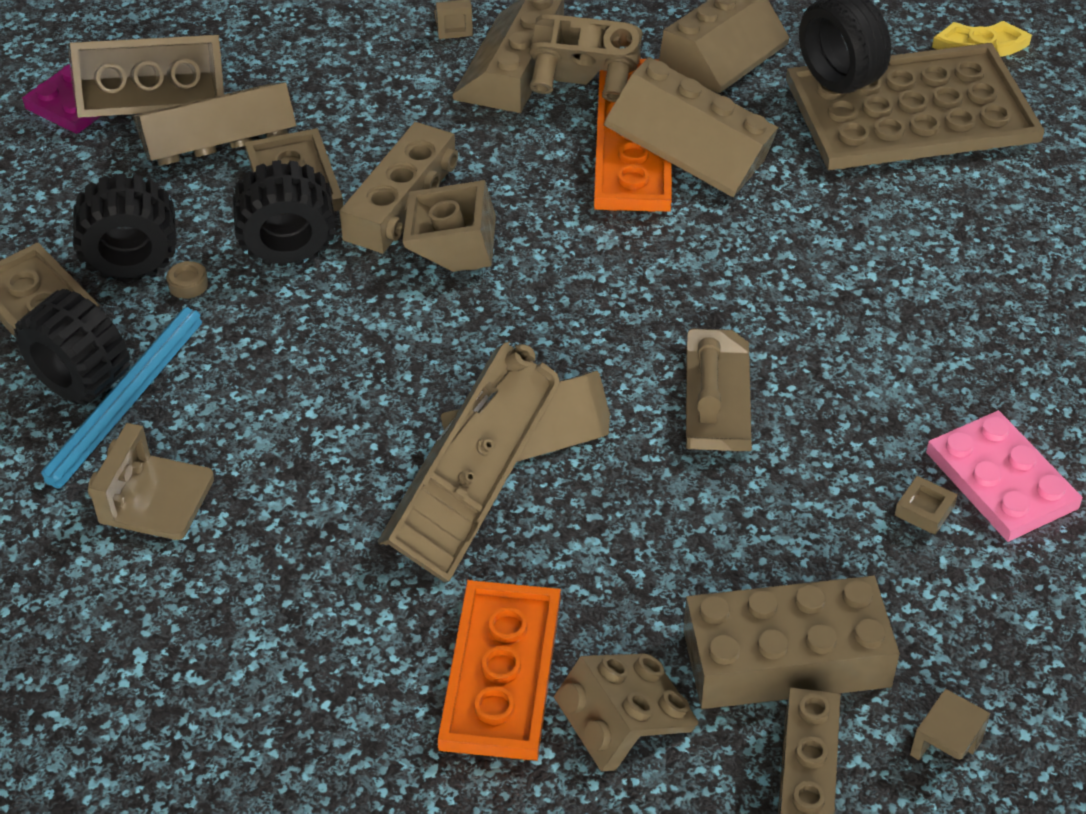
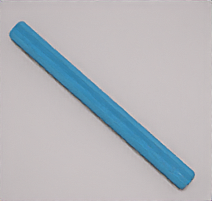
M186 307L178 313L41 471L44 478L43 481L47 485H52L57 489L63 487L200 327L202 321L197 310L193 311Z

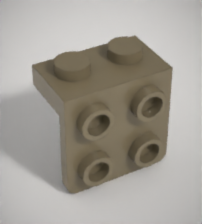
M126 423L119 437L113 439L110 443L107 457L100 470L92 474L88 485V495L92 498L99 524L180 540L186 536L214 482V474L212 469L208 467L151 456L143 426Z
M649 654L580 656L553 696L601 772L616 770L640 736L690 733L698 725V719L690 709L688 701L678 692L666 675L663 665Z

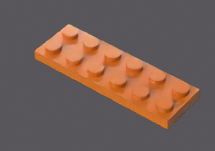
M640 59V62H639V64L637 65V68H638L646 59ZM600 70L594 210L671 212L672 163L604 126L605 119L615 102H610L602 97L607 71ZM634 71L629 73L628 80Z

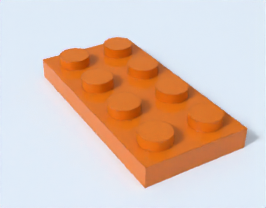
M467 580L438 734V751L538 761L561 602V589Z

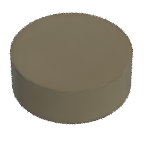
M184 261L177 263L168 270L166 275L170 293L178 298L189 299L197 297L204 293L208 287L206 269L197 262Z

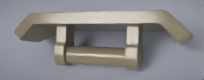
M692 328L687 332L686 449L752 451L749 342L734 330Z
M598 371L588 372L577 377L559 381V387L517 462L595 440L609 434L610 412ZM486 401V403L482 406V408L478 411V413L481 412V410L485 407V405H486L489 401ZM459 409L442 413L441 421L444 430L455 418Z

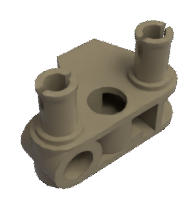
M554 14L538 16L530 49V55L535 60L530 89L537 93L549 94L553 91L554 80L587 85L600 70L607 71L602 97L610 102H616L627 83L629 73L636 70L640 62L642 30L633 24Z

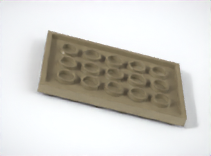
M992 43L891 55L888 69L880 79L854 92L845 94L836 93L824 87L815 79L807 66L787 68V84L827 170L915 160L918 158L1015 145L1020 146L1042 142L1044 128Z

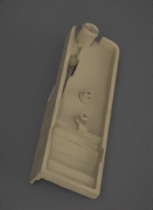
M506 342L494 350L457 415L435 442L378 539V544L390 545L444 583L449 582L559 387L557 373L543 362L538 365L533 362L535 361L534 350L528 345L518 344L513 348L509 345L510 342ZM493 393H495V395H494V396L490 399V401L485 405V407L481 410V412L478 413V411L482 408V406L486 403V401L490 398V396H491Z

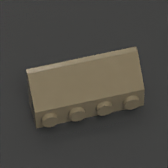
M517 0L500 12L455 89L453 100L521 113L533 91L530 89V82L533 77L535 60L530 55L536 18L544 14L564 16V0Z
M708 0L663 30L659 61L664 62L669 68L680 74L697 80L702 86L721 93L789 43L790 37L769 0Z
M219 35L68 43L71 81L77 118L141 114L224 94Z
M648 57L632 73L604 122V126L733 198L765 161L779 128L768 122L761 115L753 114L735 104L730 98L702 86L697 80L688 78L669 68L664 62L657 61L651 57Z
M286 82L270 83L133 115L147 160H157L158 166L181 161L179 154L194 151L195 157L216 153V145L230 142L231 148L245 146V142L252 141L251 137L266 134V138L288 134L287 128L297 126Z

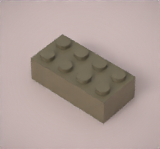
M875 575L686 596L683 631L701 709L787 700L790 688L848 693L891 688L893 685L900 653Z

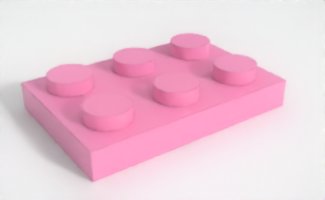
M999 410L928 441L926 453L1007 542L1078 510L1083 497Z

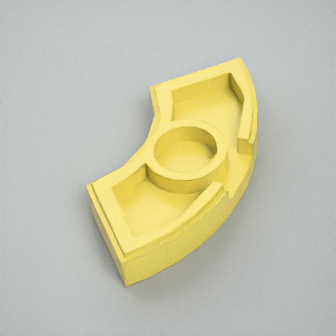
M1005 21L987 27H971L953 22L933 38L932 48L938 50L992 43L1000 57H1003L1029 46L1032 35Z

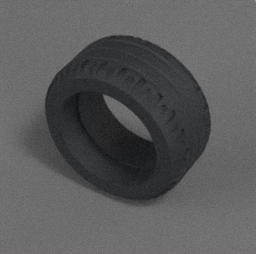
M818 0L811 4L802 16L799 28L801 52L808 69L824 87L840 94L851 93L874 83L884 75L888 69L891 57V39L882 14L870 0ZM842 36L846 42L847 48L843 42Z

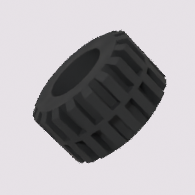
M281 160L272 161V165L266 166L264 163L256 166L255 172H246L243 175V181L237 182L232 199L235 236L243 251L248 250V256L254 260L262 258V263L270 265L272 262L278 263V266H287V263L293 262L295 265L304 263L303 260L307 258L312 260L318 257V251H325L329 247V241L333 240L335 235L334 228L336 227L331 188L329 183H325V177L320 172L314 173L313 167L307 164L301 167L297 161L291 160L288 164H281Z
M116 174V178L109 179L108 176L99 178L98 184L89 183L85 186V193L80 192L73 208V247L76 250V256L79 261L86 262L88 270L91 272L99 271V276L107 279L110 276L116 277V281H125V278L140 280L142 275L152 276L158 273L157 267L165 268L169 264V258L174 256L175 245H177L175 209L173 201L169 200L167 191L164 188L158 189V183L151 179L144 182L142 181V176L139 175L127 178L125 174ZM117 227H133V228H132V229H118Z
M68 289L55 291L15 324L14 336L17 340L16 343L29 368L50 390L71 403H79L81 405L91 403L124 375L130 367L128 362L130 355L126 349V343L116 326L100 308L77 292H71Z

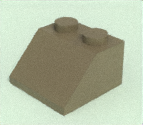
M481 180L409 192L402 240L404 248L452 272L477 270L492 266L496 214L486 181Z

